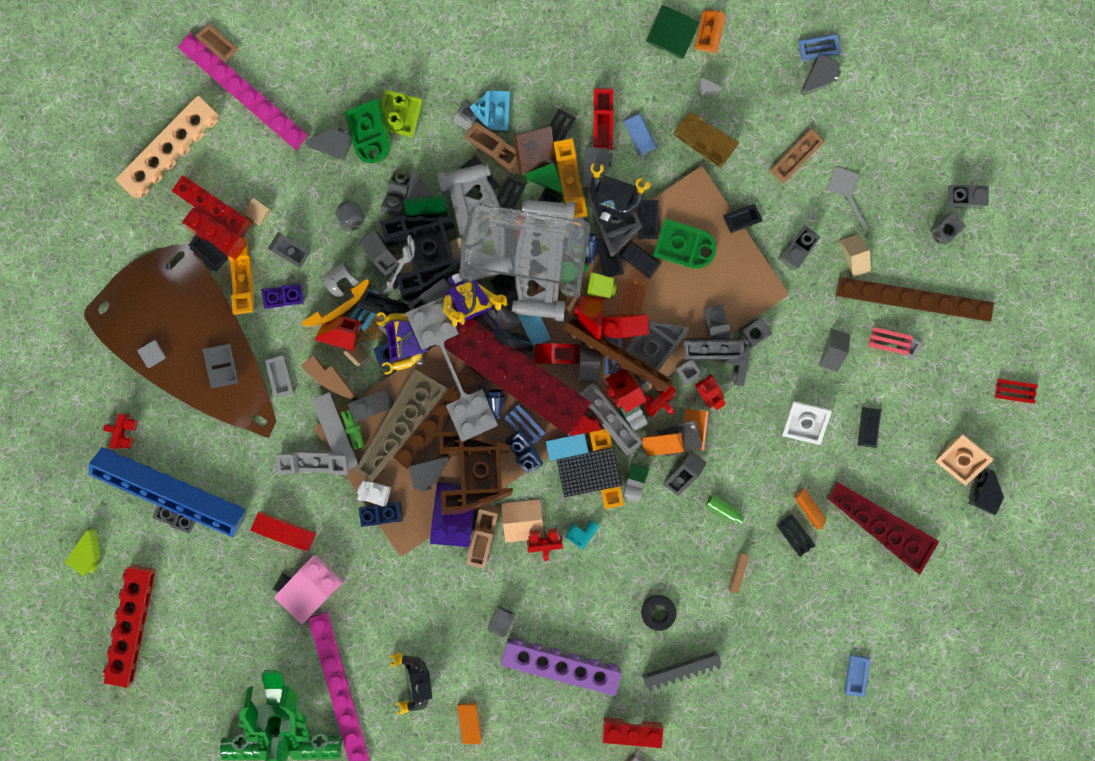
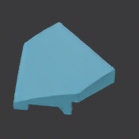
M487 91L483 97L470 106V109L489 131L508 132L510 91Z

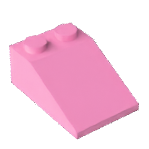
M314 555L274 598L302 625L344 581L317 555Z

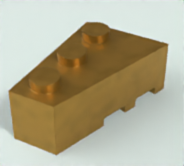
M688 112L673 134L720 169L740 143L703 121L699 115L691 114L690 112Z

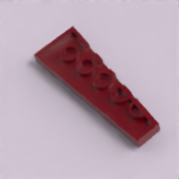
M839 482L834 484L827 496L831 503L919 575L922 573L940 541Z

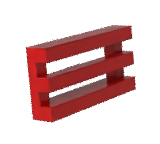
M997 379L994 398L1035 404L1036 400L1034 399L1037 396L1036 388H1038V385ZM1001 383L1031 388V391L1001 387ZM1000 391L1030 395V399L1000 395Z

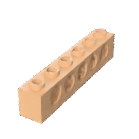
M197 95L115 180L132 197L137 199L144 197L149 192L148 188L153 183H158L163 177L162 174L167 169H172L177 163L176 160L181 155L184 156L189 152V146L194 141H199L204 136L203 132L208 127L211 128L217 123L219 115ZM196 117H200L199 124L193 125V120ZM182 131L187 133L184 139L179 138ZM168 145L173 146V149L170 153H166V148ZM158 158L159 164L153 167L152 162ZM144 172V180L139 181V175Z

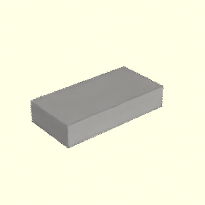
M285 356L264 360L274 398L295 393Z

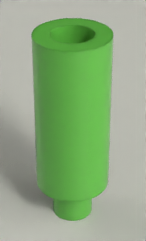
M714 494L706 503V507L731 523L736 521L741 524L744 520V517L739 515V510Z

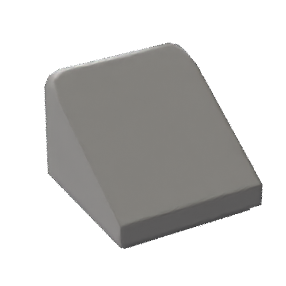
M702 77L698 80L700 96L719 94L721 86Z
M465 102L456 112L453 122L468 131L474 122L477 121L478 117L470 109L471 105Z
M693 359L676 368L677 373L686 386L703 375Z

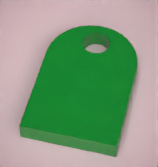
M374 99L345 111L357 156L363 162L377 164L385 160L390 152L391 140L380 99ZM374 148H376L377 150L376 158H374L372 155V151Z
M664 219L653 257L690 269H701L709 265L714 259L716 244L713 237L706 231ZM702 247L710 249L711 255L708 258L701 256L700 250Z

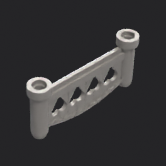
M484 163L446 173V171L437 173L442 192L450 190L467 262V265L459 266L460 275L464 283L510 272L513 269L511 258H506L505 256L506 233L503 214L498 199L487 180V176L491 175L489 165H484ZM475 185L481 186L479 192L483 194L482 199L476 200L465 195ZM480 203L485 204L484 211L487 212V216L484 219L469 215ZM484 222L490 224L489 230L492 234L488 238L474 234ZM488 241L494 242L493 248L496 250L494 256H488L478 251Z
M523 201L522 213H526V218L520 231L515 254V282L518 299L513 301V313L556 318L555 321H564L565 302L558 301L565 221H574L575 202ZM536 220H540L551 230L539 237H535L533 235V230L535 229L533 224ZM534 240H538L549 250L537 257H533L531 255V250L533 249L531 244ZM536 260L548 270L535 277H531L529 275V270L531 269L530 262ZM535 280L546 290L533 297H529L527 295V290L529 289L528 281Z

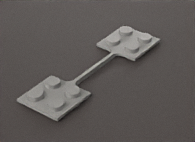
M442 297L406 312V315L421 349H426L432 345H439L461 394L458 400L446 405L461 442L498 425L482 389L470 395L463 392L444 348L445 340L458 335V331L455 326H452V320L443 312L444 299Z

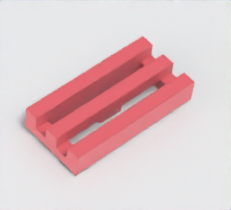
M873 327L869 347L908 356L913 336ZM876 333L907 339L908 341L906 343L889 338H884L876 336ZM874 340L904 346L906 349L902 350L876 344Z

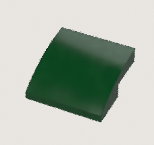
M662 5L646 42L683 59L699 26V22L681 12Z
M444 195L404 199L407 217H448Z

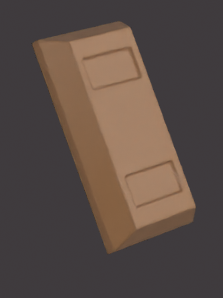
M209 23L195 36L224 62L238 50L234 44Z

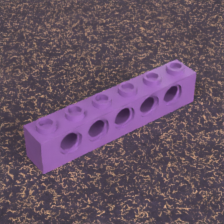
M519 638L507 639L501 666L612 696H616L621 677V670L615 664H599V660L594 658L584 660L578 654H562L561 650L556 648H550V650L543 649L542 645L538 643L528 645ZM521 651H526L529 657L521 659L518 654ZM545 656L548 662L546 664H539L537 659ZM563 661L567 664V667L565 669H558L556 664ZM582 666L586 671L584 674H577L575 669ZM599 671L605 674L604 678L600 680L594 677L595 673Z

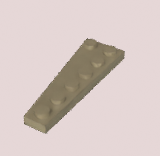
M414 369L355 471L370 481H374L445 395L448 388L419 370Z

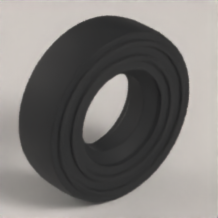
M654 595L643 603L641 617L645 625L650 629L663 631L671 627L675 622L677 615L676 607L668 597ZM660 605L666 609L664 619L655 620L651 616V611L655 606Z

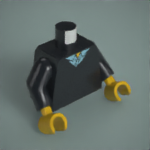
M595 163L591 165V171L594 176L591 178L590 194L596 211L601 213L598 219L600 223L609 225L612 217L622 220L625 216L639 209L645 195L644 190L650 187L649 181L642 187L641 182L643 178H639L636 181V186L606 175H602L601 178L600 174L604 171L603 164H601L599 172L595 171Z
M400 652L390 655L389 657L394 659V662L390 663L392 667L401 663L405 666L409 702L401 701L395 704L400 706V711L396 713L403 714L409 711L425 709L428 706V700L432 699L430 673L425 662L419 657L403 656Z

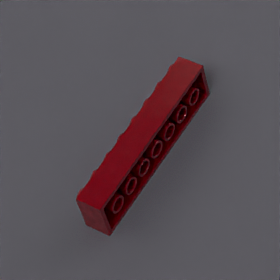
M472 318L464 321V325L459 323L455 326L458 335L445 340L444 348L566 435L570 436L592 405L588 399L515 348L505 346L492 332Z

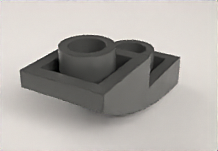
M157 506L153 515V519L167 523L172 528L189 534L195 524V521L161 506Z

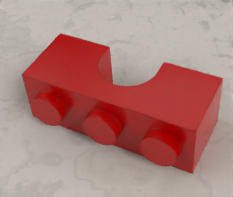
M195 207L191 209L182 221L189 231L204 241L205 239L233 260H236L247 246L240 236Z
M603 717V743L662 748L664 732L662 723L642 721L641 724H631L624 722L623 719Z

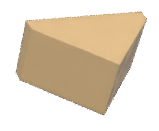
M859 234L839 240L852 277L871 271L870 250Z

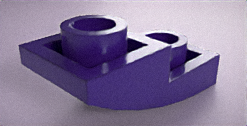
M301 284L261 289L264 309L304 304Z

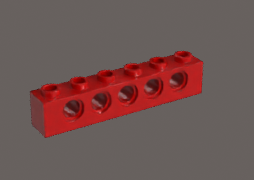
M133 564L123 572L122 580H124V585L119 592L118 599L120 604L114 615L116 624L112 628L110 635L113 639L111 646L107 650L108 663L103 670L104 684L123 688L133 684L156 569ZM134 582L139 585V591L134 590ZM129 602L135 604V611L130 609ZM126 621L130 622L131 630L126 628ZM122 640L127 643V649L122 647ZM117 660L123 662V668L118 666Z

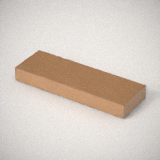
M810 128L769 171L784 184L825 141Z

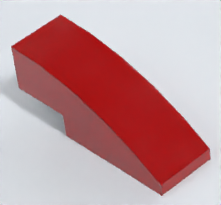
M593 88V148L613 150V88Z
M263 511L257 513L250 531L305 551L310 550L316 536L315 532Z

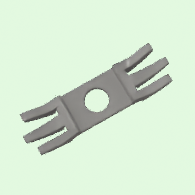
M411 235L407 238L408 246H404L401 258L398 260L399 265L396 270H392L390 278L384 282L387 288L383 289L379 295L388 294L398 287L396 276H398L404 263H409L411 258L413 259L415 243Z

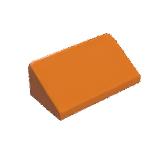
M703 10L695 49L712 53L718 52L726 17L721 11Z
M686 409L684 423L696 421L702 448L697 450H704L709 411Z
M682 432L641 438L647 456L684 452Z
M802 489L793 498L814 528L820 530L827 519L807 490Z
M477 702L457 704L462 744H481L482 737Z

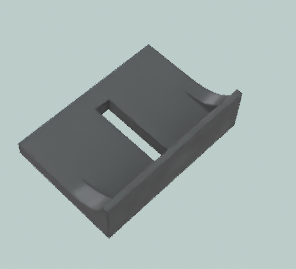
M231 344L202 349L211 389L240 383ZM231 362L229 367L212 369L214 365Z
M696 421L656 431L659 435L678 433L677 430L679 429L680 433L682 432L684 452L702 448ZM679 453L665 454V457Z

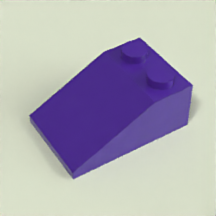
M437 482L430 544L470 547L474 509L463 514L442 515L441 491L461 490V484Z

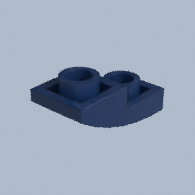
M521 429L506 438L505 444L510 445L511 450L517 456L515 461L527 474L543 466L538 452Z
M401 501L387 503V506L376 504L358 507L361 527L403 521Z

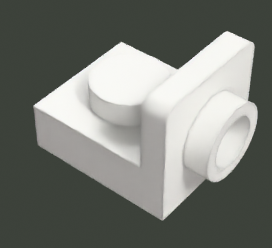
M362 481L358 487L357 500L387 506L391 487L373 481Z

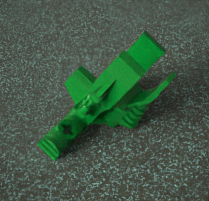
M264 670L261 674L267 704H261L259 710L256 709L251 700L254 686L247 687L243 693L239 710V726L243 727L245 735L240 734L229 738L223 737L220 742V756L222 760L287 761L289 756L293 760L340 759L342 749L341 736L327 737L321 733L309 736L310 731L306 726L307 717L303 715L298 707V693L285 686L284 677L278 670Z

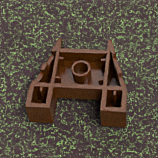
M457 431L439 432V456H459L461 490L441 491L442 515L463 514L512 494L513 488H502L500 454H509L510 445L485 440L478 436L461 442Z

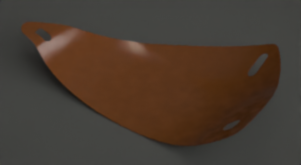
M188 244L167 246L133 261L117 273L86 307L84 317L95 335L110 351L144 378L180 401L215 419L252 431L263 437H270L276 424V418L255 357L236 316L233 315L232 308L200 256ZM183 251L184 257L171 270H167V263L178 252ZM103 301H108L107 311L100 314L98 311L100 304ZM156 340L166 359L147 368L137 350ZM231 344L240 383L211 389L202 349ZM231 362L214 365L212 369L229 367ZM254 415H259L267 420L268 423L262 427L255 423L252 418Z

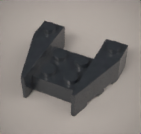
M396 216L380 221L388 247L407 242L409 235H411L415 243V253L412 259L415 271L396 276L404 301L419 297L443 278L448 279L457 273L459 266L466 265L464 256L453 259L445 230L455 228L452 217Z

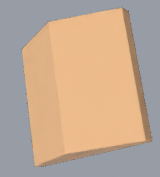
M961 434L946 446L935 462L966 486L994 459L968 437Z
M540 499L501 503L505 542L528 540L529 531L535 530L539 531L540 539L544 538Z

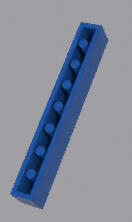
M101 447L89 463V476L232 538L244 521L246 509L241 506L227 502L221 497L211 495L203 489L188 485L184 481L174 479L168 474L158 472L147 465L135 462L131 458L121 456L113 450Z

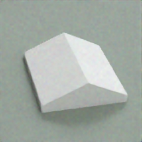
M793 401L787 412L782 436L820 445L832 410Z

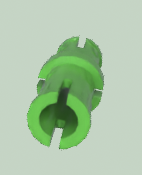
M351 410L342 412L341 415L347 429L345 432L349 434L353 450L364 447L365 444L359 430L361 427L355 422Z

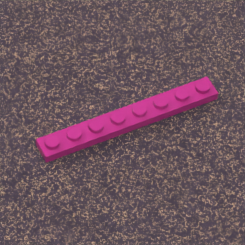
M189 33L179 44L178 48L296 151L309 137L194 35Z
M327 612L309 617L308 621L348 761H370L329 614Z

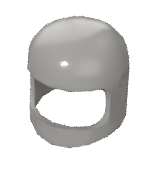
M345 262L328 271L324 277L326 288L332 295L337 297L344 296L346 294L345 291L353 285L355 287L360 284L356 277L354 278L349 274L352 271ZM342 278H347L350 281L343 288L337 286V282Z

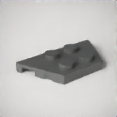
M585 189L587 199L609 254L612 257L642 228L636 211H634L622 220L612 217L609 225L600 223L598 219L601 213L596 211V207L592 203L590 189Z
M649 321V334L635 336L625 351L659 371L686 335L689 328ZM636 377L641 388L645 390L650 383Z

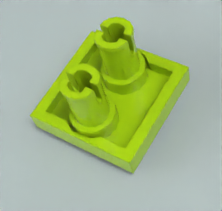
M385 89L381 105L388 132L414 139L423 99Z

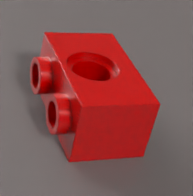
M622 368L605 378L608 384L606 387L607 392L617 407H622L626 413L647 401L628 370Z

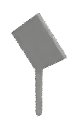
M835 166L827 190L849 198L863 229L866 230L867 226L852 197L859 174Z

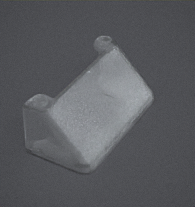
M483 204L474 205L470 210L461 242L460 279L476 280L480 278L482 271L560 283L563 294L579 298L591 227L586 221Z

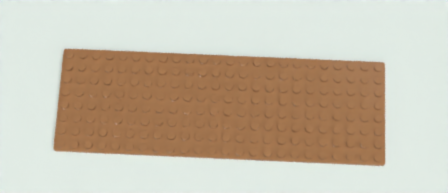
M703 167L697 168L651 200H659L658 238L664 219L706 231L713 237L716 244V254L712 262L701 269H690L655 258L662 264L649 279L620 257L624 274L610 277L614 278L613 283L617 284L615 296L611 295L610 300L603 299V317L610 314H648L649 321L689 328L686 335L659 370V372L667 377L675 373L676 368L690 360L685 359V338H709L703 309L724 305L726 321L730 325L731 335L788 296L787 290L745 228L734 233L729 232L723 215L733 211ZM637 209L636 213L639 218V209ZM637 232L630 240L653 256L658 239H638ZM602 234L598 235L597 238L602 239ZM629 241L619 250V254L626 247ZM702 247L700 254L702 257L708 258L711 255V251L708 247ZM598 248L594 263H584L583 255H568L561 260V262L589 265L586 273L567 286V288L579 294L575 303H579L580 295L587 296L591 273L604 276ZM527 290V295L529 297L537 295L531 292L530 290ZM575 303L570 311L565 309L564 321H555L556 318L541 317L551 337V340L542 344H579L580 363V342L584 341L571 337L568 331L564 330L567 322L573 318L578 321V315H574ZM482 314L474 319L493 334L495 333ZM602 320L601 336L603 335V320ZM520 323L512 332L522 334L530 341L522 323ZM635 336L622 338L624 350ZM614 338V344H616L617 346L618 338ZM435 345L423 353V364L418 365L415 363L411 367L396 371L358 398L361 399L388 389L395 403L414 369L419 370L447 387L448 391L456 382L441 348ZM534 347L531 352L525 351L527 357L535 362ZM446 350L459 379L470 366ZM600 352L599 380L594 383L618 411L620 409L606 390L608 384L605 378L612 374L605 375L604 357ZM608 359L609 370H612V359ZM616 362V369L620 370V366ZM537 364L578 393L592 383L579 381V364ZM474 370L484 379L474 392L482 389L484 394L487 395V390L501 389ZM628 370L630 375L633 377L635 382L640 387L643 394L653 387L650 383L647 386V388L643 390L640 384L638 383L634 373ZM503 390L505 398L501 418L495 419L498 426L476 436L505 444L506 438L517 431L504 418L519 404L545 432L533 444L543 462L549 458L546 441L568 437V435ZM348 405L338 411L345 430L347 429L341 413L350 410ZM391 409L357 422L361 427L359 430L365 444L364 447L354 450L358 462L361 461ZM518 410L516 414L538 435L539 432ZM588 410L584 415L587 418H589L591 415L596 419V417L592 414L590 410ZM513 416L510 417V419L532 441L534 438L528 433V431ZM452 419L448 421L440 432L457 431ZM321 423L315 426V431L328 451L332 452ZM439 433L411 465L445 457L439 456ZM511 449L509 454H500L502 488L526 473L515 461L517 456ZM449 456L450 460L437 482L460 484L459 456ZM392 458L373 482L391 487L387 503L401 501L403 521L385 523L379 526L400 556H404L430 538L437 482L431 486L432 489L423 492H420V489L414 490L409 468L406 469L397 460ZM356 467L349 469V474L345 476L357 492L362 481L370 480L356 472ZM363 501L365 506L376 505L371 502Z

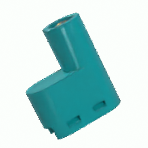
M590 520L584 530L572 523L566 531L565 538L584 550L600 525Z

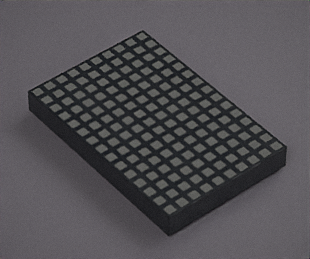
M614 447L556 459L564 497L622 486Z

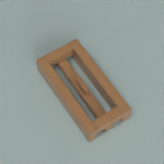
M739 551L728 586L731 592L737 594L749 559L747 553Z

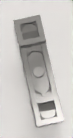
M297 451L276 454L278 474H296L298 472H330V475L349 474L348 458L343 453Z

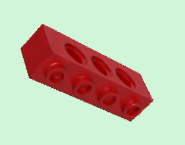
M184 175L180 177L172 189L173 193L241 238H243L253 223Z

